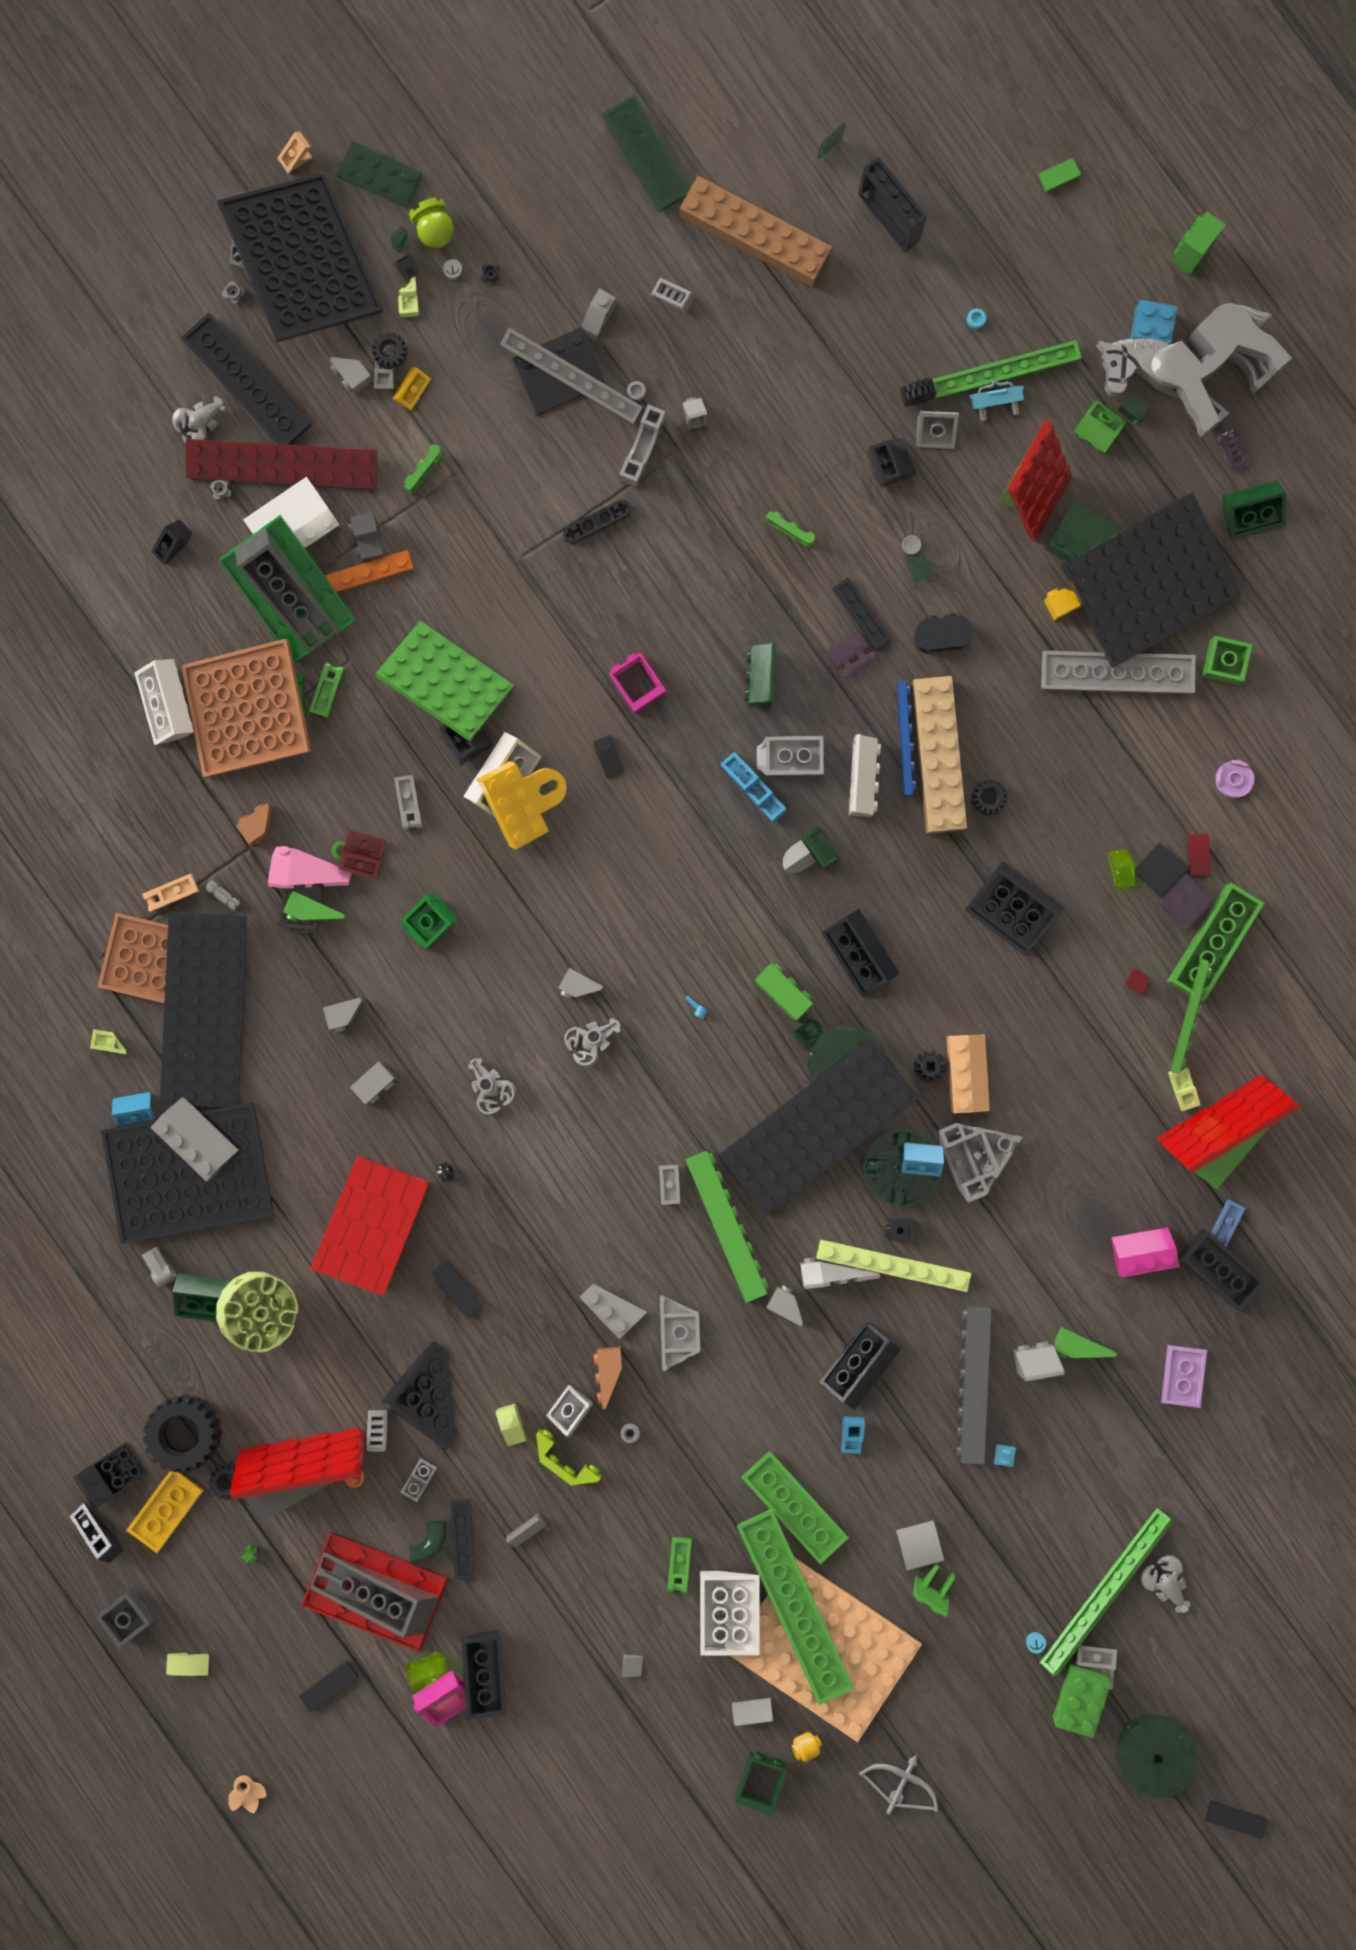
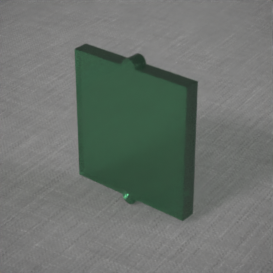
M845 123L839 126L821 143L817 156L819 161L842 141L846 129Z

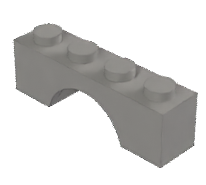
M647 405L633 447L620 471V481L638 487L666 419V411Z

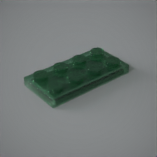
M353 141L337 176L344 181L407 208L421 179L422 172Z

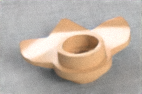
M239 1776L234 1782V1790L229 1794L230 1809L234 1811L242 1805L251 1813H255L259 1805V1799L266 1797L267 1794L264 1786L260 1783L253 1782L249 1776ZM242 1782H245L247 1784L246 1788H243L241 1786Z

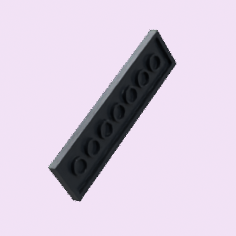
M207 313L181 337L183 342L277 444H291L311 426L310 422L210 313Z

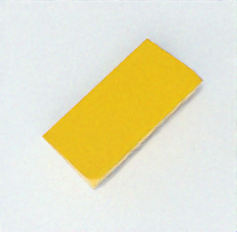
M412 367L392 399L411 411L431 378L417 367Z

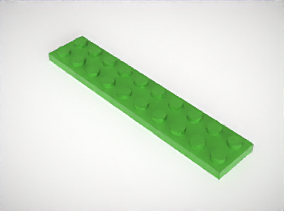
M769 1509L737 1524V1528L818 1704L821 1705L853 1690L854 1686L773 1510Z

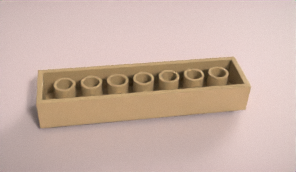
M952 676L914 679L911 686L926 834L964 831L967 829Z

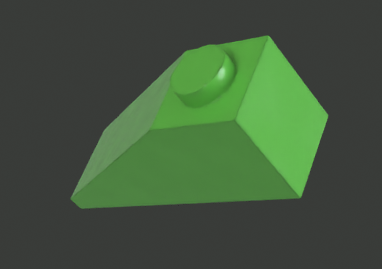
M292 891L283 911L288 914L286 918L295 922L298 919L302 921L347 920L348 917Z
M1063 1327L1060 1328L1053 1343L1057 1355L1064 1359L1067 1356L1071 1358L1116 1357L1117 1355L1115 1351Z

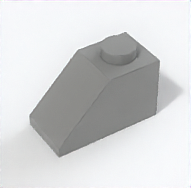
M599 288L589 305L581 326L582 329L598 338L616 307V297Z
M692 397L685 400L682 408L688 430L707 425V412L702 399Z
M569 968L558 988L562 990L560 994L571 999L572 996L577 998L601 991L603 986Z
M360 997L323 1007L328 1029L334 1030L335 1033L346 1030L345 1026L351 1025L362 1006L363 998Z
M784 1285L781 1288L776 1286L766 1307L802 1326L803 1321L795 1296L792 1294L793 1290Z

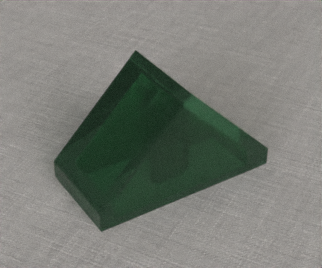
M813 1016L790 1035L801 1049H804L823 1034L825 1030Z

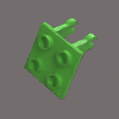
M935 1563L924 1579L919 1575L915 1577L913 1595L919 1602L930 1606L935 1613L946 1617L949 1607V1596L946 1595V1592L954 1581L955 1575L951 1573L942 1588L937 1591L929 1585L939 1568V1564Z

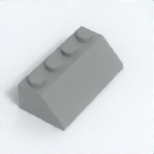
M184 1097L164 1112L150 1127L205 1181L214 1178L238 1152V1149Z

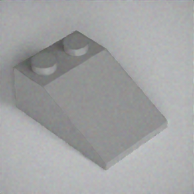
M1047 1341L1036 1343L1037 1346L1035 1347L1021 1345L1017 1347L1018 1350H1013L1017 1374L1025 1381L1064 1375V1369L1054 1346L1048 1344Z

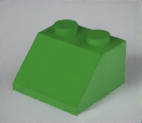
M1096 400L1074 432L1081 439L1093 444L1095 449L1105 453L1127 421Z

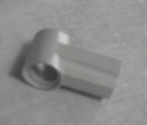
M158 1247L142 1255L152 1272L151 1277L158 1288H162L177 1279L173 1267L167 1264Z

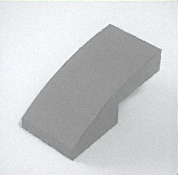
M383 351V355L391 358L395 356V352ZM375 361L374 389H394V367L392 369L387 367L383 369Z

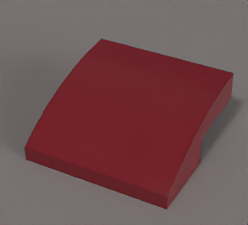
M348 830L338 869L376 879L386 841Z

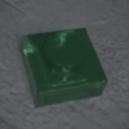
M400 226L398 231H394L391 236L392 247L399 253L409 238L407 229Z

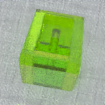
M1127 848L1107 852L1116 889L1134 886L1135 864Z

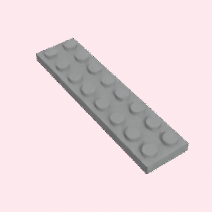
M1042 651L1041 690L1194 694L1196 655L1139 653L1120 665L1111 668L1104 652Z

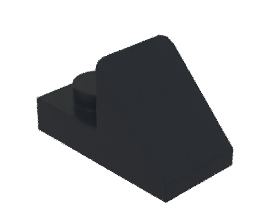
M611 735L593 741L606 778L623 772L624 770Z

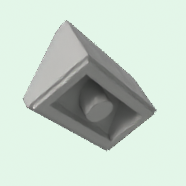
M536 1514L507 1536L506 1541L513 1547H518L543 1529L546 1523L540 1514Z
M770 1698L732 1703L734 1726L773 1721Z

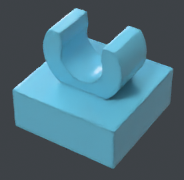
M996 1444L993 1464L1013 1467L1016 1448Z

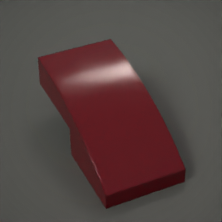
M1189 834V874L1210 875L1209 835Z

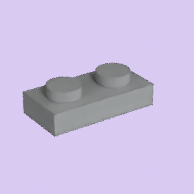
M678 1165L659 1166L661 1205L681 1204Z

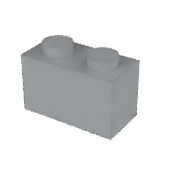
M378 1061L350 1088L365 1105L369 1103L374 1104L380 1098L379 1094L383 1090L387 1092L395 1085L393 1081L396 1078L381 1061Z

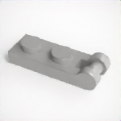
M414 775L394 778L403 830L407 831L413 827H417V829L423 828ZM414 814L415 820L408 821L407 815Z

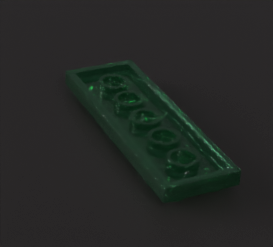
M633 95L603 112V119L657 212L659 213L686 198L690 189L636 96Z

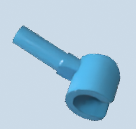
M687 995L685 999L697 1009L694 1015L704 1019L707 1010Z

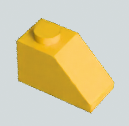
M1065 588L1060 591L1058 589L1047 593L1048 597L1044 600L1054 621L1081 608L1074 591Z

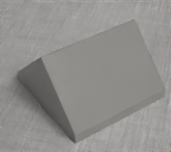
M920 411L917 419V447L955 449L959 413Z
M568 1385L546 1416L567 1437H570L592 1407L593 1401L571 1385Z

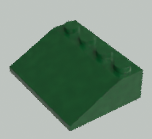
M1073 500L1045 550L1067 562L1121 532L1124 528Z

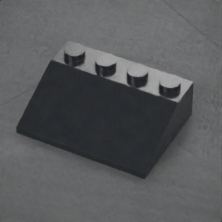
M582 327L540 345L606 385ZM518 355L512 358L514 367L537 416L583 396L582 393Z
M1004 861L998 865L965 908V911L1025 956L1063 910L1062 905Z

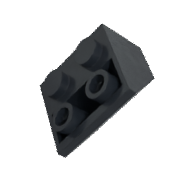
M904 439L886 440L869 447L868 455L881 488L917 475Z
M447 725L439 728L440 736L460 765L465 764L493 746L482 728L471 741H468Z

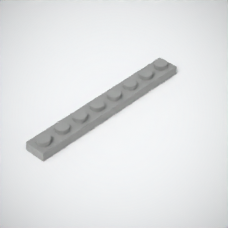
M510 327L500 343L504 348L632 424L642 409L641 405Z

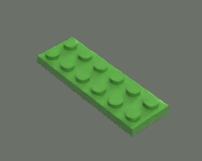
M771 1451L767 1452L741 1476L819 1564L824 1562L849 1538Z

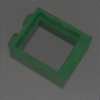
M750 1752L735 1794V1803L773 1815L787 1773L785 1762L778 1758L773 1760L766 1758V1755L761 1752ZM753 1762L779 1771L770 1800L744 1791Z

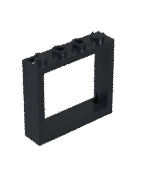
M878 156L863 168L858 196L904 253H906L920 242L927 215ZM866 192L870 196L867 199L863 196ZM912 218L915 220L913 224L910 221Z

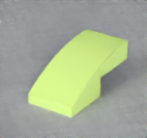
M1181 1068L1179 1074L1172 1073V1071L1168 1072L1181 1111L1200 1106L1189 1068Z
M167 1654L166 1674L181 1676L208 1675L209 1655Z

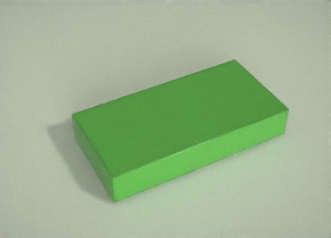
M1071 158L1039 173L1038 178L1047 193L1079 178L1081 173L1074 159Z

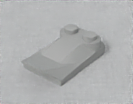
M823 736L766 737L757 746V769L766 776L824 775Z

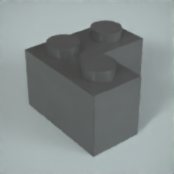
M374 513L350 517L351 524H348L350 534L358 542V547H355L357 557L361 558L363 563L386 557L379 524Z

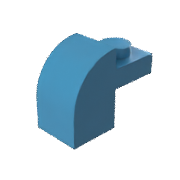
M843 1417L841 1453L861 1454L865 1426L863 1417Z

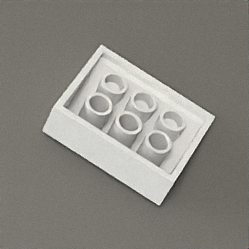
M307 477L243 519L254 534L281 514L305 549L340 526Z
M700 1571L701 1655H760L759 1575L724 1571Z

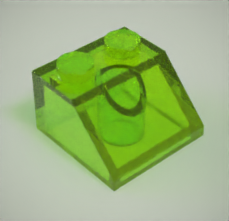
M442 1651L405 1664L408 1685L414 1694L451 1671L448 1660Z

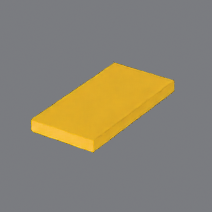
M169 1471L126 1531L158 1553L205 1489L184 1473H181V1471L176 1473Z

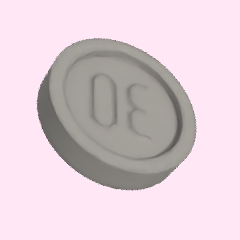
M913 535L907 536L902 542V549L908 555L918 553L921 548V541Z

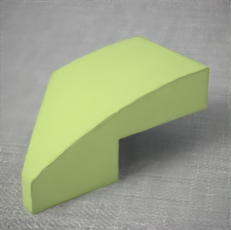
M415 277L410 279L411 282L405 288L402 287L399 290L400 318L419 316Z
M93 1029L91 1049L126 1054L125 1048L113 1032Z

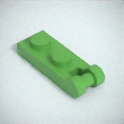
M433 444L429 447L428 456L424 460H420L414 474H410L405 479L404 488L409 494H414L441 459L442 452L438 445Z
M769 511L765 519L766 523L805 547H811L814 544L815 535L812 532L805 533L800 530L798 524L787 522L784 520V516L776 511L774 513Z
M325 663L309 710L310 713L329 718L345 667L332 666V663ZM330 673L335 674L334 679L328 678Z
M672 1537L667 1592L678 1590L681 1593H687L692 1538ZM674 1578H682V1583L674 1582Z

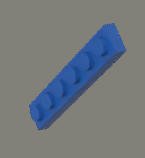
M899 680L897 682L903 797H911L913 792L916 791L915 780H912L915 765L914 761H911V754L914 752V747L909 735H912V723H909L908 716H911V704L907 703V697H910V685H906V680Z

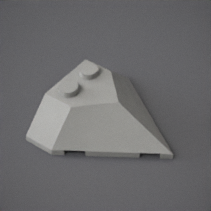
M958 1123L938 1131L940 1146L943 1147V1156L953 1181L968 1203L987 1195L992 1183L997 1179L1011 1157L1014 1148L1022 1139L1021 1136Z

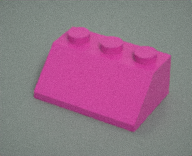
M1168 1227L1111 1237L1117 1273L1120 1277L1180 1267L1176 1246Z

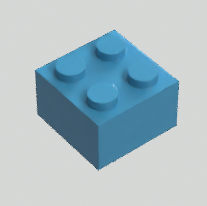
M1140 300L1135 307L1130 339H1155L1171 344L1178 306Z

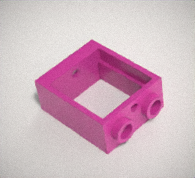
M641 652L639 654L633 653L627 657V662L622 665L620 663L616 664L610 669L611 672L609 673L610 679L634 714L666 694L665 688ZM640 662L656 688L633 703L617 677Z
M450 1671L413 1695L415 1702L413 1707L416 1713L423 1715L427 1723L431 1722L437 1728L466 1709L464 1681L456 1673ZM453 1692L455 1693L453 1696H451L444 1702L440 1703L433 1709L430 1708L442 1699H444L445 1697H447L448 1695L452 1694Z

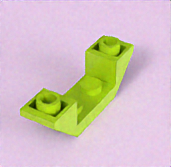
M539 1429L537 1431L539 1459L548 1469L570 1485L592 1483L600 1480V1470L592 1464L590 1466L585 1464L576 1476L574 1474L575 1471L568 1465L564 1467L559 1463L558 1457L552 1453L548 1455V1450L555 1442L553 1434L546 1429L543 1431Z

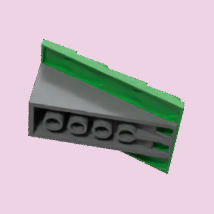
M281 514L219 558L223 567L276 640L289 639L294 664L355 621V617Z

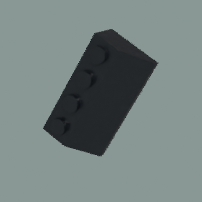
M859 909L822 932L862 997L900 974Z
M865 1321L820 1380V1383L842 1403L855 1410L901 1348L869 1322Z
M497 1630L479 1632L461 1639L467 1720L505 1715L506 1704L501 1635Z

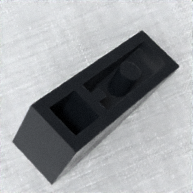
M85 1503L69 1516L97 1560L111 1563L124 1550L115 1535Z

